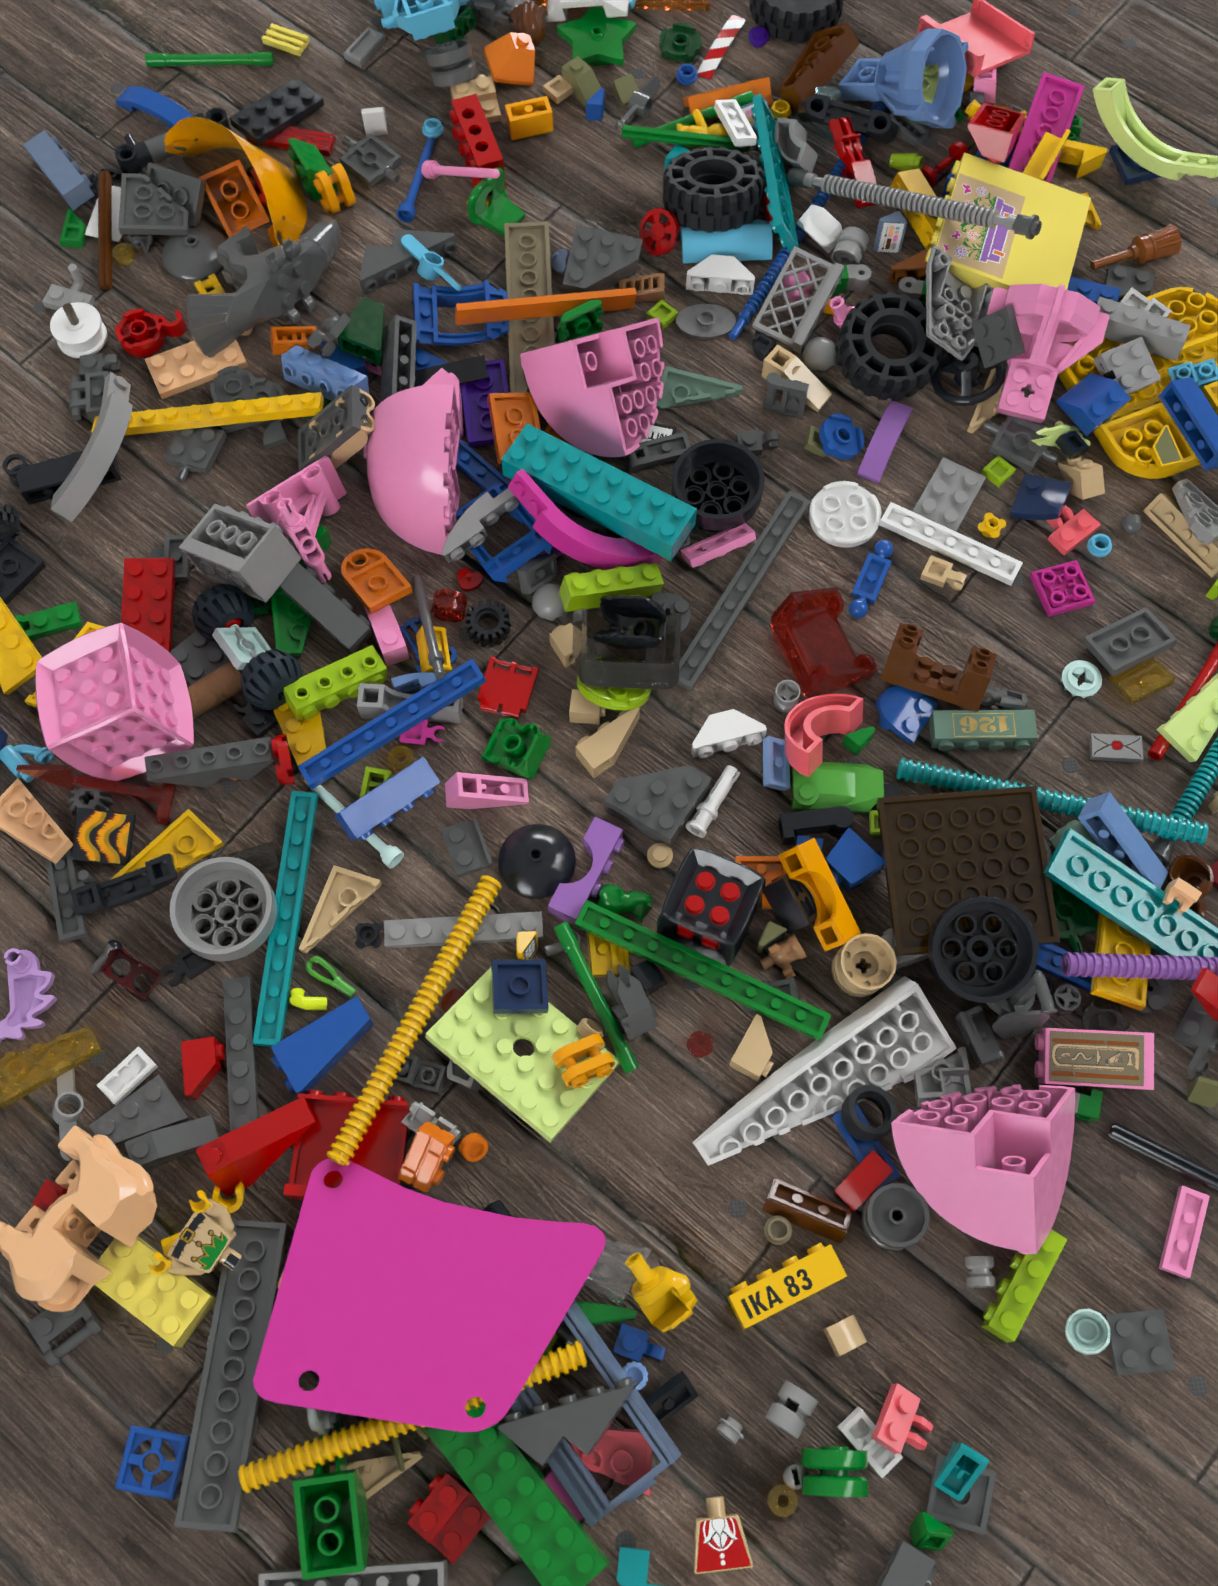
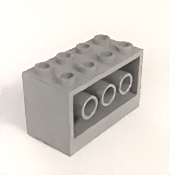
M217 504L211 507L179 546V549L206 578L220 584L237 586L247 595L263 602L269 600L302 558L295 550L294 543L285 538L282 534L284 532L283 529L276 523L271 522L269 524L260 517L256 516L253 518L244 511L239 513L227 505L223 507Z

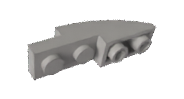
M506 489L494 499L487 491L459 518L452 528L441 552L448 563L458 561L465 555L468 549L481 545L485 537L488 536L484 527L486 525H493L498 521L500 515L506 511L514 510L519 505L520 501L509 489Z

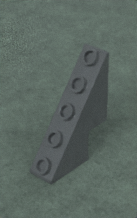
M396 229L393 247L366 245L359 278L362 294L366 295L374 292L376 289L418 269L420 262L402 246L401 238L404 235H412L426 249L444 257L457 251L455 234Z
M271 737L146 756L145 766L147 781L210 788L222 777L250 780L275 760Z
M627 1377L615 1381L614 1388L605 1390L603 1385L587 1390V1396L577 1398L576 1394H571L558 1399L559 1404L549 1407L548 1402L531 1407L532 1412L525 1415L521 1414V1410L504 1416L505 1422L498 1429L542 1466L551 1460L565 1438L584 1454L588 1455L596 1448L640 1382H633L632 1377Z

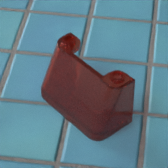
M837 587L791 592L771 616V629L802 693L807 698L828 694L868 679L879 670L871 655L860 654L856 657L837 619L844 608V600Z

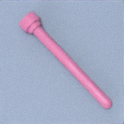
M426 160L421 168L423 176L427 179H436L440 175L497 179L500 176V172L497 169L440 166L437 161Z

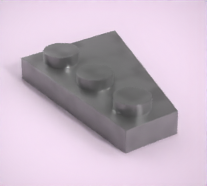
M157 1075L90 1124L89 1127L95 1135H105L117 1146L146 1133L166 1128L178 1122L188 1121L190 1117L164 1079Z

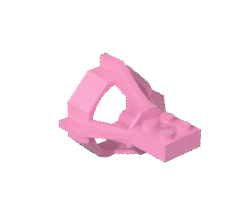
M1045 284L1010 285L1008 290L995 287L986 316L1005 307L1013 306L1025 348V353L1007 360L1008 369L996 412L1042 423L1046 417L1057 375L1103 342L1109 315L1099 312L1100 306L1082 294L1066 290L1065 285L1059 284L1058 287H1053ZM1065 343H1076V344L1073 346V345H1069V344H1065ZM1028 388L1032 394L1026 398L1021 390Z

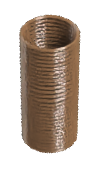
M230 660L225 665L223 664V666L216 668L209 675L207 674L204 678L199 679V681L197 680V682L187 687L191 701L193 721L198 716L200 717V715L207 713L211 708L213 709V707L218 706L219 703L224 702L226 698L229 699L242 690L241 673L233 666Z

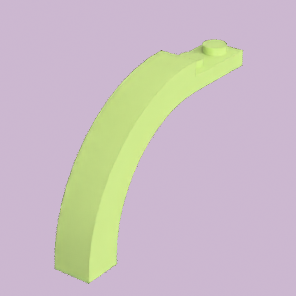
M1106 77L1093 88L1098 112L1108 132L1118 146L1140 166L1154 174L1177 181L1185 174L1190 176H1206L1207 178L1218 177V156L1175 149L1156 138L1142 124L1129 100L1125 79Z

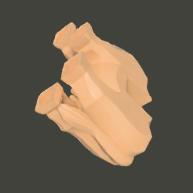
M73 1126L58 1144L60 1150L73 1158L55 1180L60 1186L68 1189L67 1194L60 1196L49 1206L46 1212L34 1205L15 1228L0 1221V1251L9 1261L16 1292L22 1298L37 1301L39 1306L52 1312L73 1310L96 1283L110 1275L111 1271L87 1249L101 1230L132 1248L137 1236L152 1223L157 1208L155 1193L153 1192L154 1185L150 1175L136 1162L123 1157L109 1137L99 1134L92 1137L78 1126Z

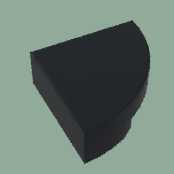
M756 331L753 339V351L757 358L764 362V359L775 348L776 341Z

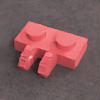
M1065 505L1060 514L1061 518L1047 520L1055 530L1049 535L1048 541L1065 556L1095 533L1101 524L1085 509L1074 516L1072 510Z
M895 1383L890 1386L871 1438L893 1454H901L905 1442L915 1449L924 1451L928 1442L918 1434L909 1432L912 1425L921 1432L930 1434L934 1425L924 1417L915 1415L921 1399L900 1384Z

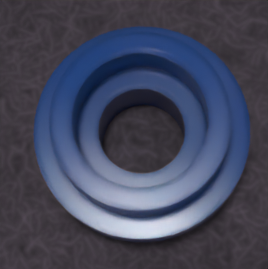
M691 64L681 65L676 73L678 82L683 85L693 84L698 76L695 67Z

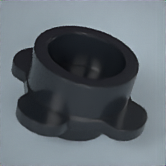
M359 923L355 927L357 935L355 945L357 948L363 949L366 946L378 948L381 945V939H379L381 926L379 923ZM368 933L371 934L369 938L366 937Z

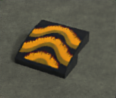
M78 808L71 859L127 865L130 862L136 814Z

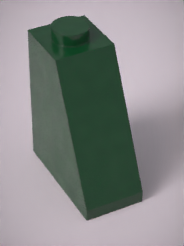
M363 297L350 315V322L337 337L339 351L381 366L385 327L384 305Z

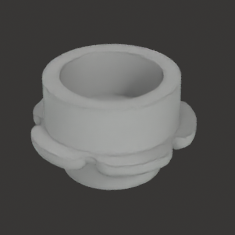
M730 1416L727 1420L724 1418L720 1419V1424L716 1430L727 1441L735 1445L739 1439L744 1438L741 1433L743 1427Z

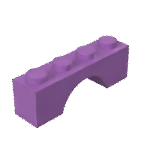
M594 817L583 838L584 848L589 852L593 860L590 871L577 882L560 883L548 904L549 914L568 921V923L574 926L586 900L590 901L592 897L597 898L602 887L600 881L603 875H609L614 864L611 860L615 852L618 854L621 852L625 843L623 829L597 817Z

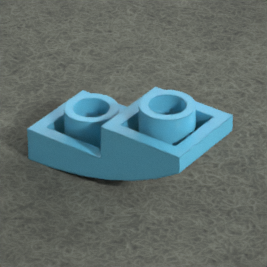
M1214 358L1194 365L1190 361L1167 370L1171 381L1193 377L1199 388L1218 381V368Z

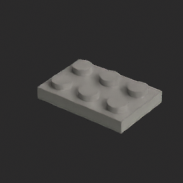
M943 457L912 512L957 532L986 477Z

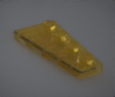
M87 1026L57 1036L54 1041L45 1044L39 1042L31 1045L30 1049L18 1053L12 1051L4 1054V1057L0 1058V1106L2 1108L9 1106L102 1052L103 1050L94 1030Z

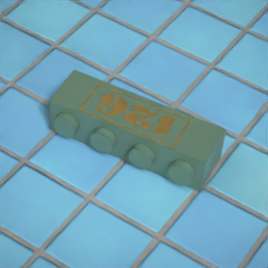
M933 710L929 718L931 748H938L941 751H949L953 748H964L967 751L979 748H989L993 751L1004 748L1027 750L1032 748L1038 738L1035 710H978V712L973 710Z

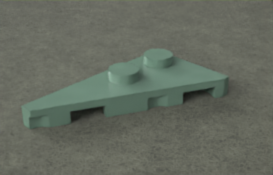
M665 366L661 381L664 383L662 399L657 400L656 408L657 410L739 396L742 395L743 386Z

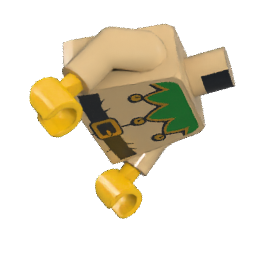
M197 1191L201 1201L193 1202L189 1200L194 1213L166 1254L169 1258L165 1259L160 1252L152 1255L155 1260L161 1261L157 1266L148 1265L152 1273L155 1275H160L164 1272L178 1275H203L204 1273H210L218 1262L233 1271L242 1255L229 1247L237 1234L234 1231V1223L228 1209L212 1199H207L204 1191Z

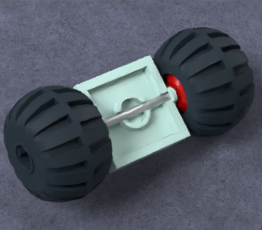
M217 584L210 589H206L203 591V594L197 597L192 607V619L196 630L206 639L218 643L237 670H243L241 674V688L249 702L263 710L278 709V707L286 703V698L283 694L284 687L303 677L299 662L287 652L276 649L272 650L256 627H249L253 622L254 609L250 597L243 590L232 584Z

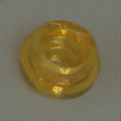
M120 243L112 249V256L119 264L128 265L134 260L135 251L132 245Z
M396 746L391 749L388 754L390 766L395 770H403L412 764V751L406 746ZM400 756L405 757V760L402 762L396 761Z
M784 1484L776 1485L768 1494V1506L775 1515L787 1517L796 1510L798 1499L791 1487ZM780 1495L788 1497V1504L785 1507L778 1505L777 1499Z

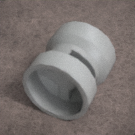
M783 680L778 683L773 699L777 710L788 713L798 704L801 691L799 685L792 680Z
M965 1257V1267L971 1270L966 1278L968 1288L996 1287L995 1277L989 1271V1269L994 1267V1257Z

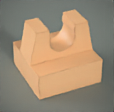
M1177 878L1168 883L1165 888L1163 903L1168 905L1173 899H1176L1179 902L1176 912L1182 914L1193 903L1197 902L1202 892L1181 878Z

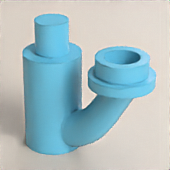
M26 744L8 745L0 751L2 762L18 779L23 778L27 783L31 782L35 776L31 773L32 767L22 755H34V759L43 765L49 763L54 757V754L47 747L40 748Z

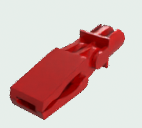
M850 117L831 119L828 124L836 144L832 149L837 151L839 158L845 163L846 167L842 170V176L846 179L849 178L877 185L870 159H864L862 156L863 149L859 140L861 133H855ZM853 199L857 209L877 205Z

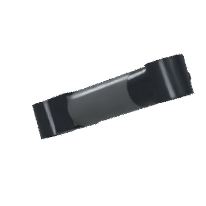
M215 107L208 110L205 117L202 112L192 116L204 119L206 117V119L212 120L231 130L227 113L222 108ZM167 132L138 144L132 134L125 135L124 139L127 144H122L115 150V157L121 172L125 174H139L142 171V167L147 166L148 162L155 163L174 155L165 151L164 139ZM173 147L180 151L187 150L184 147Z

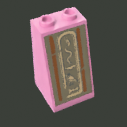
M1040 1028L1039 1033L1035 1035V1049L1039 1050V1061L1035 1062L1034 1074L1038 1078L1039 1084L1154 1090V1033Z

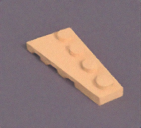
M18 778L0 796V830L54 864L73 846L69 838Z

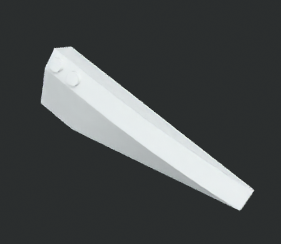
M904 976L824 1033L820 1041L815 1040L729 1109L692 1143L709 1166L740 1153L745 1147L753 1144L757 1146L764 1143L765 1139L776 1134L783 1135L790 1132L791 1128L800 1124L804 1126L840 1111L847 1096L862 1085H874L888 1091L893 1089V1085L914 1080L915 1072L924 1067L933 1066L935 1061L942 1057L944 1058L957 1048L919 985ZM860 1099L857 1101V1103L864 1101L866 1099Z

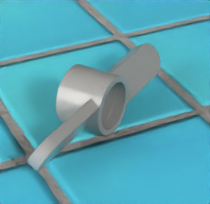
M67 1061L60 1063L56 1070L57 1098L52 1110V1117L59 1124L60 1141L73 1126H77L76 1122L79 1120L84 1106L82 1097L75 1090L74 1066ZM63 1103H70L76 1107L77 1112L74 1114H64L59 1110L58 1106ZM60 1150V1154L64 1160L71 1161L73 1159L72 1157L64 1153L62 1150Z

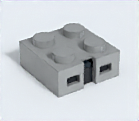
M1142 337L1106 351L1094 359L1100 376L1115 380L1128 396L1161 380Z

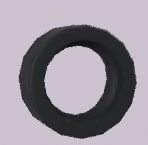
M862 1085L856 1088L847 1096L841 1107V1118L847 1131L855 1138L866 1142L877 1141L892 1130L891 1122L897 1118L898 1113L896 1104L889 1093L874 1085ZM858 1100H870L878 1106L883 1116L881 1126L873 1128L860 1121L855 1111V1104Z

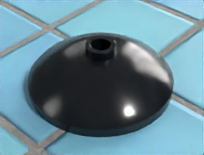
M531 824L517 829L507 837L499 852L498 866L504 883L514 893L525 898L544 899L553 896L560 883L570 882L576 867V856L570 840L560 830L549 825ZM535 852L541 854L537 859L532 858V854Z

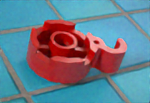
M140 308L130 310L122 315L123 319L118 325H115V334L121 347L127 354L141 358L157 353L163 346L167 336L173 338L182 336L186 331V324L179 310L175 311L176 320L168 322L164 316L148 313Z

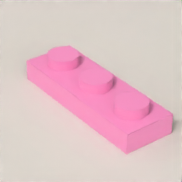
M744 523L736 528L717 533L680 551L682 558L694 568L702 566L707 561L716 557L724 556L727 552L738 547L746 546L748 543L756 540L755 531Z
M1185 1186L1178 1188L1158 1269L1185 1279L1190 1278L1210 1198L1209 1195Z

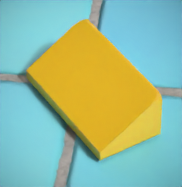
M422 625L416 634L421 672L434 673L433 667L429 665V650ZM433 626L439 651L442 652L444 658V673L451 672L446 629Z

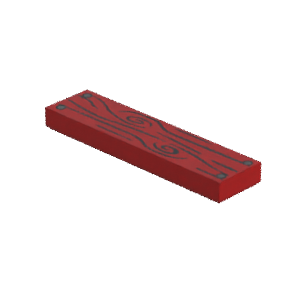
M288 127L261 145L290 149L288 139L294 138L316 145L321 155L330 156L336 138L335 134ZM246 137V139H247V141H248L249 143H254L253 141H251L249 138Z

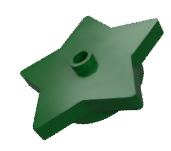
M591 6L581 19L557 25V33L573 47L572 59L579 56L586 64L591 66H603L609 63L623 66L622 45L636 31V22L612 17L607 18L605 10L601 6Z

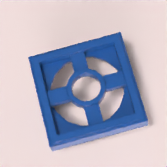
M131 1425L114 1489L175 1500L179 1483L183 1481L191 1436ZM153 1438L151 1449L143 1455H139L141 1451L140 1444ZM163 1440L168 1442L173 1448L176 1462L164 1459L163 1454L160 1452ZM150 1453H155L160 1458V1465L153 1472L147 1471L144 1466V1460ZM137 1465L140 1466L141 1471L144 1473L142 1484L132 1474ZM161 1470L173 1472L164 1483L152 1486L155 1474Z

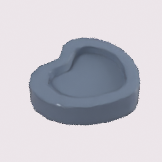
M559 249L550 258L553 270L561 274L566 271L570 255L567 249Z

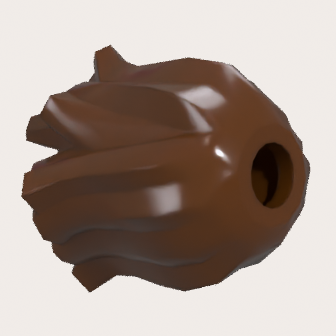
M525 1L523 5L515 6L510 12L514 22V33L530 35L534 48L537 47L545 36L544 21L548 14L547 10L541 5L538 6L533 1Z

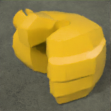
M640 1252L632 1254L626 1260V1266L629 1267L637 1279L631 1289L632 1296L656 1329L662 1333L674 1329L693 1314L692 1309L698 1300L690 1290V1281L686 1275L663 1266L651 1269Z

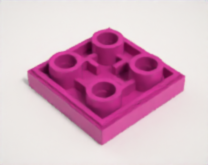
M1077 560L1033 571L1030 574L1047 617L1092 606L1095 603V599Z

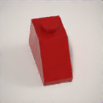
M214 1036L181 1042L184 1094L191 1101L199 1098L222 1069L221 1060H225L224 1045L220 1044Z

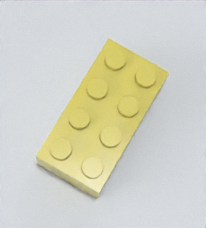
M137 1236L132 1248L115 1238L99 1258L111 1273L108 1277L96 1283L95 1286L169 1344L182 1348L216 1303V1296L189 1275L167 1272L160 1275L153 1274L148 1265L157 1266L161 1262L155 1260L152 1256L158 1251L139 1236Z

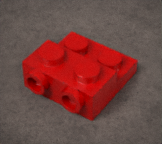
M447 1472L444 1477L439 1473L428 1486L431 1493L424 1502L419 1498L408 1511L411 1518L407 1524L454 1564L489 1520L490 1516L474 1494L453 1474Z

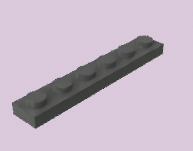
M250 976L223 979L230 1132L259 1118L256 1048L253 1044L255 1031L253 994Z

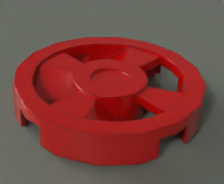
M654 208L647 212L639 228V237L643 239L642 246L652 255H666L670 253L678 242L675 241L677 232L680 233L678 219L673 212L663 208ZM661 213L668 217L666 224L660 223ZM648 222L653 224L650 230L645 229V225Z

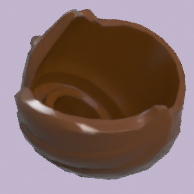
M1176 856L1168 870V883L1181 878L1202 892L1197 902L1190 906V910L1205 919L1207 904L1204 898L1210 893L1214 882L1212 868L1206 860L1199 856Z

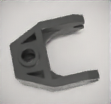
M617 965L618 976H615L610 969L607 970L606 982L616 1002V1005L610 1007V1010L623 1035L628 1040H631L657 1027L655 1017L658 1014L652 1002L648 1001L640 981L630 975L627 969Z

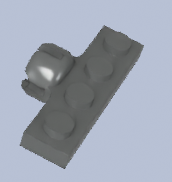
M345 313L329 317L322 323L319 330L313 331L307 340L308 346L312 349L319 346L323 341L324 345L320 348L319 355L329 358L336 350V344L333 339L340 335L351 318Z

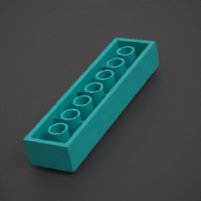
M528 423L501 459L503 475L512 480L517 471L524 469L550 500L672 561L696 524L697 508Z

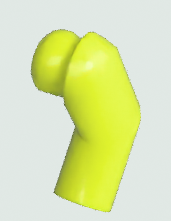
M294 988L290 991L291 997L289 1002L292 1006L304 1010L326 1011L327 997H304L305 991L302 988Z

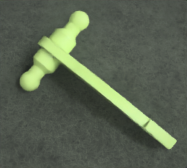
M1057 421L1055 427H1045L1036 432L1038 435H1046V437L1031 440L1040 447L1041 445L1056 446L1060 449L1055 443L1059 436L1075 430L1086 444L1090 446V441L1083 438L1079 428L1064 425L1062 421Z

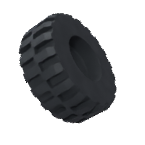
M750 0L749 7L756 24L766 28L771 37L782 39L784 42L794 41L796 43H803L810 40L814 32L834 27L838 23V19L842 14L844 0Z
M724 147L692 149L690 152H684L679 157L674 158L666 167L663 177V206L665 210L674 213L679 225L684 228L688 227L698 232L706 231V233L735 230L741 228L744 224L750 223L759 213L763 199L764 175L755 160H752L749 155H744L738 150H729Z
M885 292L883 295L877 293L870 295L868 300H860L856 303L855 308L848 312L835 344V350L837 351L836 360L837 364L842 367V375L845 379L848 378L850 380V385L856 390L863 391V394L868 397H878V400L886 401L892 398L893 401L902 400L904 396L911 397L915 395L918 390L923 389L939 366L944 350L926 336V308L922 305L921 301L909 298V295L902 293L900 295L894 294V292ZM886 334L897 338L905 346L908 357L890 359L881 355L874 348L871 337Z

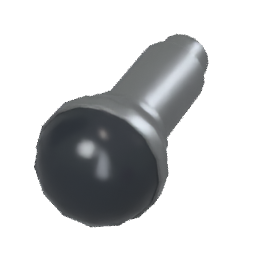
M118 940L107 942L103 950L104 952L91 965L88 971L95 976L96 973L101 971V966L105 963L108 952L113 949L123 948L122 944Z

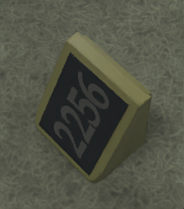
M770 921L769 923L767 922L758 943L757 952L762 953L771 945L784 938L787 929Z

